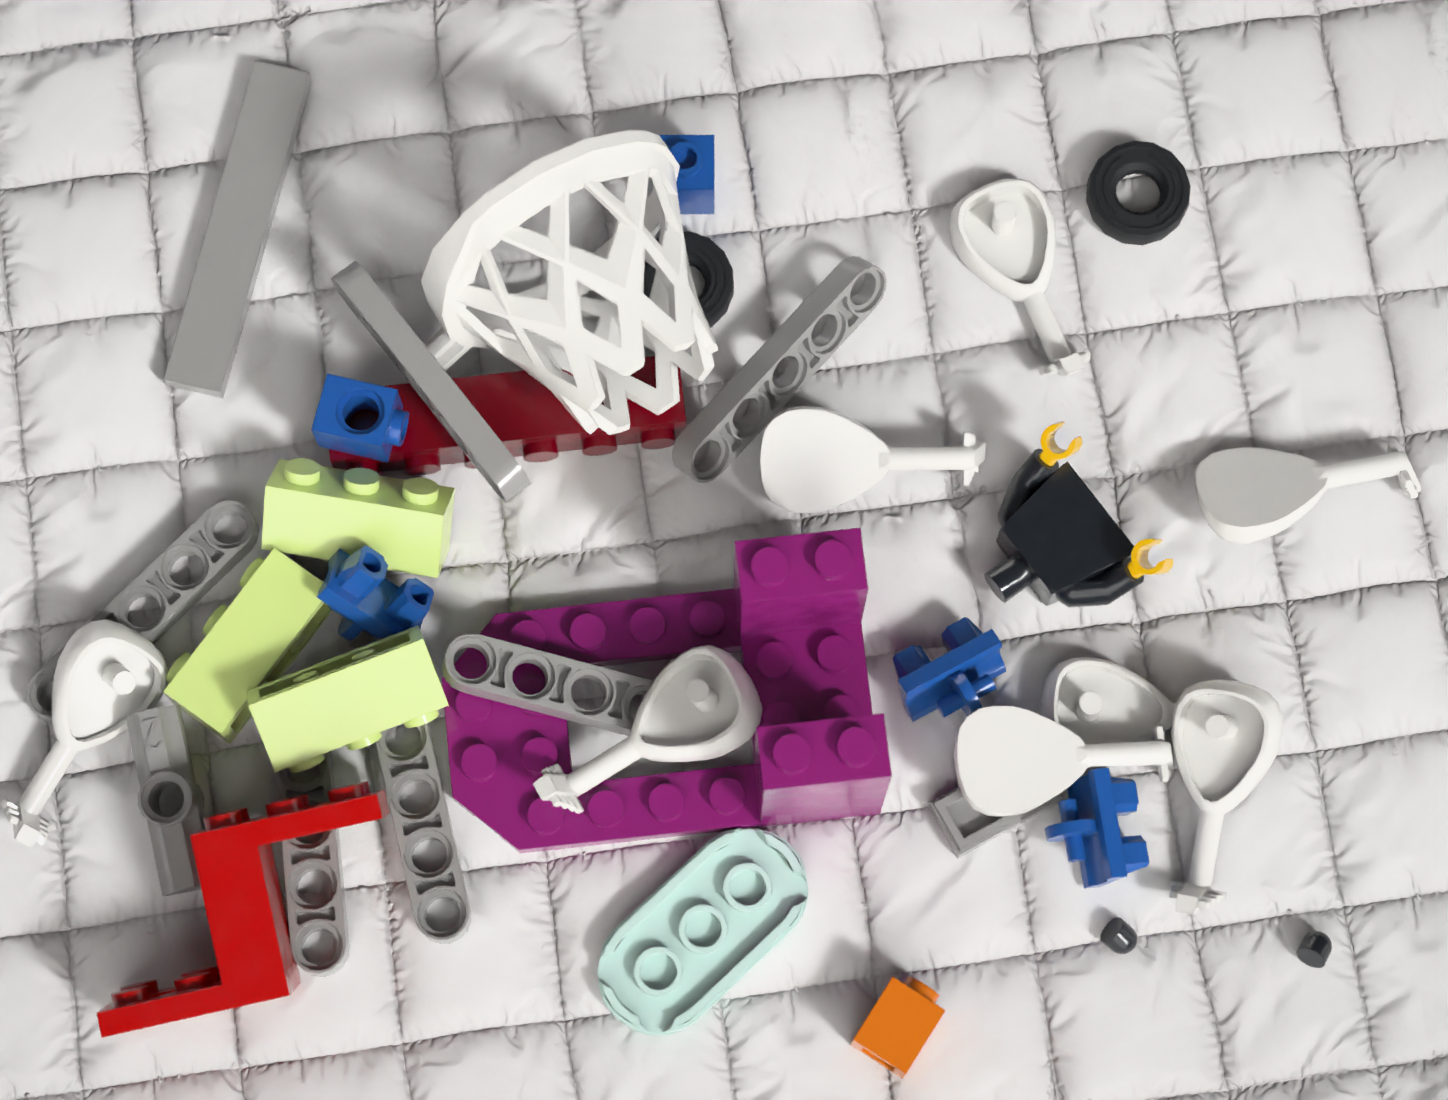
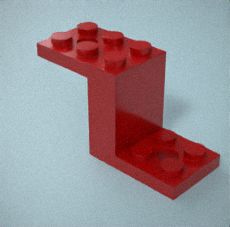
M364 781L327 791L329 801L310 805L308 794L266 804L267 815L250 819L248 809L241 808L203 818L205 829L191 834L190 838L218 966H210L182 973L181 978L173 980V987L159 989L157 979L121 987L119 992L111 994L112 1002L96 1013L101 1038L290 996L301 981L297 963L291 951L289 925L271 843L383 819L390 813L385 789L370 792L369 782Z

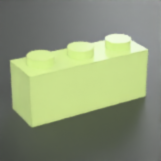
M306 458L279 459L265 485L261 549L272 551L273 548H276L283 553L329 560L339 548L351 555L367 545L384 556L388 564L387 570L438 578L449 552L455 488L438 485L435 481L427 478L416 477L404 480L380 476L377 472L367 468L343 470L320 466L316 461Z
M273 548L265 560L262 557L255 559L246 569L240 580L239 586L243 589L229 607L225 604L219 606L207 620L203 628V634L206 637L192 655L185 652L172 665L166 676L169 685L163 691L164 694L174 705H179L181 710L228 744H231L252 717L248 706L247 690L281 678L332 612L328 608V604L317 598L318 591L323 582L276 548Z
M419 625L247 690L249 709L275 772L288 767L290 772L310 769L324 760V753L345 745L348 750L367 747L382 737V731L404 723L406 728L424 725L439 716V709L449 706Z

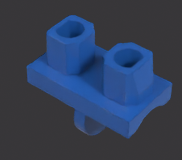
M367 545L351 555L339 548L330 557L328 574L318 591L317 598L328 604V608L343 617L338 627L339 636L347 641H352L364 630L376 639H383L417 625L421 629L423 619L429 612L434 596V591L431 587L417 578L407 579L398 587L385 578L388 564L384 556Z
M964 617L947 626L941 633L943 645L948 653L930 661L920 645H912L894 655L892 659L898 677L897 681L903 706L912 722L936 709L944 718L959 709H962L965 715L969 716L978 709L983 708L979 698L996 690L992 679L1006 672V667L1000 654L1002 644L993 629L983 633L969 618Z
M1109 768L1092 769L1088 771L1087 775L1079 777L1067 788L1069 799L1058 802L1061 823L1045 828L1046 840L1048 842L1065 841L1068 862L1079 861L1084 889L1102 887L1127 877L1128 873L1147 867L1149 856L1146 841L1141 835L1121 837L1117 817L1126 816L1137 811L1139 799L1136 782L1133 779L1111 777Z

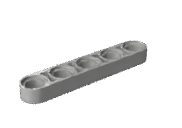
M851 256L840 262L680 433L672 449L674 466L700 483L713 481L720 476L765 428L774 414L778 413L877 307L886 290L887 280L885 273L879 267L861 257ZM864 274V281L860 290L854 297L850 298L853 284L860 275ZM826 315L823 329L817 337L812 339L814 326L822 316ZM788 357L785 370L779 378L773 381L772 378L776 366L783 358ZM749 399L746 412L741 419L733 423V417L737 408L744 400ZM710 441L707 454L698 464L694 465L697 451L701 445Z
M354 261L331 278L332 283L343 300L497 495L504 502H507L529 486L531 483L513 455L366 270L357 261Z
M233 500L220 501L211 506L90 622L106 619L120 623L137 631L154 644L256 545L259 536L258 523L249 508L239 501ZM233 514L245 519L247 529L241 540L233 544H224L215 539V525L221 518ZM190 555L202 560L204 569L202 576L197 582L184 586L178 585L172 580V566L178 559ZM138 598H154L160 605V613L156 621L146 627L132 625L128 619V611L131 604ZM65 646L34 674L28 683L26 691L27 703L32 711L49 724H53L52 711H47L42 707L40 696L43 688L48 683L54 681L57 662Z
M470 633L459 636L450 643L442 658L441 669L449 685L460 692L626 736L630 735L634 722L629 711L631 699L636 695L646 694L654 682L649 679L492 637ZM466 647L479 650L487 661L485 674L476 679H467L461 676L453 664L456 652ZM532 663L543 671L545 687L540 693L534 695L525 694L515 687L512 677L513 671L518 665ZM580 679H591L597 682L603 691L601 706L594 710H584L578 707L571 696L573 683Z
M429 723L416 727L421 734V741L418 748L407 756L393 754L388 749L387 737L394 728L392 727L382 731V737L375 743L414 918L419 930L430 941L438 944H450L461 939L468 931L471 923V908ZM412 782L426 783L434 791L432 805L427 811L420 814L406 812L400 805L402 790ZM425 840L439 841L447 849L445 864L435 872L425 873L420 871L413 863L415 848ZM440 898L454 900L460 908L458 924L447 932L433 930L426 921L428 907L433 901Z
M332 752L323 754L325 758L321 762L320 772L317 778L310 783L297 784L291 781L287 773L288 768L275 772L278 800L308 794L310 805L328 802L327 791L335 788ZM339 828L325 831L321 839L311 844L301 843L295 838L281 841L292 955L300 968L313 976L319 977L335 974L344 966L349 957L350 945ZM311 871H322L328 874L332 882V889L328 898L317 904H308L302 901L298 893V885L301 878ZM327 931L336 938L338 944L337 952L328 963L314 965L305 958L303 952L304 943L312 933Z

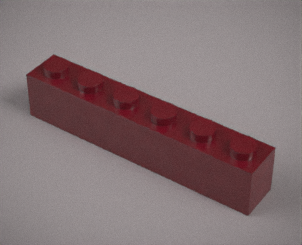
M655 356L645 357L644 367L630 376L656 388ZM679 367L680 402L662 414L656 415L627 398L630 428L629 430L612 435L607 434L601 428H597L592 434L586 432L556 396L524 370L451 378L513 457L523 456V459L527 462L550 461L559 456L558 452L582 450L584 455L589 456L606 455L617 451L618 445L641 443V447L644 449L667 448L675 444L680 433L687 427ZM561 369L562 371H564V372L568 373L569 375L573 376L572 373ZM409 383L384 386L398 390L403 410L409 412V423L404 442L401 447L392 446L388 463L329 449L333 468L343 470L367 468L377 472L380 476H382L383 471L405 469V472L410 475H428L440 471L441 465L464 463V466L467 468L477 469ZM370 409L360 410L351 417L348 426L355 430H366L376 423L379 414Z

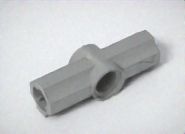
M179 705L139 711L133 715L126 716L140 784L138 806L142 815L147 819L162 896L200 890L201 885L190 835L205 829L202 813L204 809V794L201 787L196 783L181 707ZM178 784L184 793V804L177 814L166 817L160 810L159 797L166 787Z

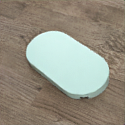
M740 828L724 831L703 845L610 933L603 944L597 970L598 984L604 1003L614 1017L632 1030L648 1035L677 1033L692 1026L777 947L801 920L807 903L808 884L805 866L796 850L777 834L760 829L741 830Z

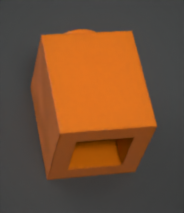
M908 976L904 983L892 977L854 1037L851 1046L903 1079L946 1011L935 1004L939 994L911 976Z

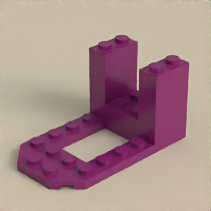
M861 528L735 541L734 588L500 613L495 614L480 632V635L600 667L675 659L691 648L713 645L728 653L740 651L741 664L752 679L762 706L760 724L756 727V731L750 738L753 764L604 780L577 797L584 809L582 813L577 814L568 808H562L561 805L556 807L551 801L542 800L533 785L534 782L544 776L541 770L556 763L561 766L564 774L573 772L568 721L460 692L452 688L443 676L442 688L449 706L444 707L452 797L454 801L497 833L502 840L520 854L721 832L740 828L749 829L880 814L892 773L884 713L873 714L861 624L868 593ZM467 648L454 663V666L461 676L467 679H476L485 674L487 661L479 650ZM523 663L514 669L512 679L515 687L520 692L534 695L544 689L545 676L538 666L532 663Z

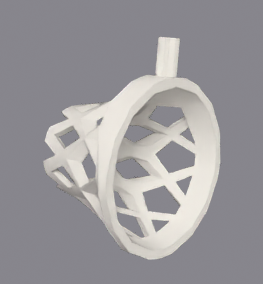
M625 130L582 139L531 162L486 192L462 213L433 248L421 278L427 302L442 325L424 345L445 371L471 347L493 348L547 387L586 432L592 434L597 428H601L609 435L620 433L630 428L627 398L656 415L662 414L680 402L678 367L699 381H703L715 366L712 353L718 351L719 348L698 300L688 262L676 185L680 165L660 135L643 130ZM628 176L623 201L616 197L601 182ZM650 177L654 186L652 193L646 199L648 179ZM583 188L592 194L618 220L613 237L594 253L573 246L569 241V194ZM550 205L548 235L520 226L521 223ZM659 229H660V236H659V242H658V241L654 238V236L657 234V232H658ZM503 240L546 259V283L518 294L508 293L491 249ZM645 261L656 269L649 298L644 294ZM480 263L490 289L473 285ZM597 294L604 297L603 301L594 298ZM582 318L597 322L594 333L584 329ZM644 347L655 352L656 388L630 376L644 367ZM561 369L572 373L573 376H571V375H569L568 373L562 371Z

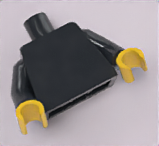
M1064 421L1052 424L1043 431L1040 441L1042 449H1036L1013 476L998 512L1001 529L996 542L1007 558L986 572L984 577L993 593L1004 603L1030 586L1040 601L1046 606L1058 601L1069 608L1108 605L1144 581V574H1164L1173 567V559H1165L1155 567L1149 563V550L1153 546L1160 544L1163 541L1162 539H1143L1136 545H1133L1068 461L1059 467L1057 460L1075 454L1082 446L1081 436L1076 437L1069 444L1067 450L1057 446L1055 433L1064 425Z

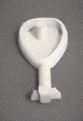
M1003 179L971 191L959 200L950 212L948 232L960 260L971 272L990 287L1013 301L1024 303L1050 361L1049 364L1039 367L1038 371L1041 376H1048L1053 373H1057L1060 376H1068L1083 370V364L1091 360L1089 349L1079 353H1071L1045 296L1053 269L1056 240L1055 219L1045 195L1031 181L1023 179Z
M791 407L774 414L765 428L760 454L761 479L765 494L774 505L787 512L818 513L836 508L856 498L884 479L889 471L963 470V486H970L974 472H978V465L985 461L986 443L975 441V433L963 431V445L959 447H889L871 430L839 413L821 407Z
M1395 443L1388 444V453L1327 465H1322L1314 459L1297 454L1264 448L1241 447L1212 453L1202 460L1195 470L1196 496L1208 525L1222 539L1230 543L1240 544L1256 542L1285 530L1310 511L1328 488L1397 475V481L1403 494H1408L1410 499L1418 497L1421 486L1406 453L1398 451Z
M104 619L86 624L78 629L67 642L57 662L52 691V723L57 740L18 803L14 804L5 798L1 803V806L5 809L4 813L8 815V821L13 823L15 840L30 848L35 842L44 845L53 825L40 818V812L77 752L103 744L128 730L126 716L154 708L163 696V691L168 683L166 676L169 672V667L163 654L152 642L137 631L120 623Z
M713 645L691 648L668 663L656 677L638 708L629 737L569 774H564L558 763L548 768L546 767L541 770L544 776L534 782L533 785L542 800L551 801L556 807L561 805L564 809L568 808L570 811L580 814L584 809L577 797L642 757L660 762H690L723 756L749 740L756 731V727L759 726L762 706L758 692L743 666L727 651Z
M1078 657L1058 663L1047 676L1041 694L1039 712L1040 715L1078 735L1085 744L1154 741V727L1163 726L1165 733L1172 727V717L1176 704L1171 703L1153 684L1121 665L1105 659Z
M1220 679L1200 681L1186 687L1176 702L1171 729L1173 750L1184 784L1200 809L1188 880L1185 884L1171 881L1169 897L1176 899V912L1195 915L1199 909L1208 910L1210 905H1215V902H1221V899H1226L1227 892L1211 889L1224 814L1234 809L1248 796L1268 771L1279 751L1283 733V716L1279 704L1269 692L1254 685Z
M1016 706L984 707L964 718L958 729L954 747L957 782L963 797L973 810L988 816L1005 817L1019 815L1035 809L1069 788L1084 774L1087 768L1156 765V769L1159 770L1160 782H1168L1171 777V769L1175 767L1173 748L1171 743L1166 742L1163 726L1153 728L1154 741L1085 744L1078 735L1066 727L1035 712Z

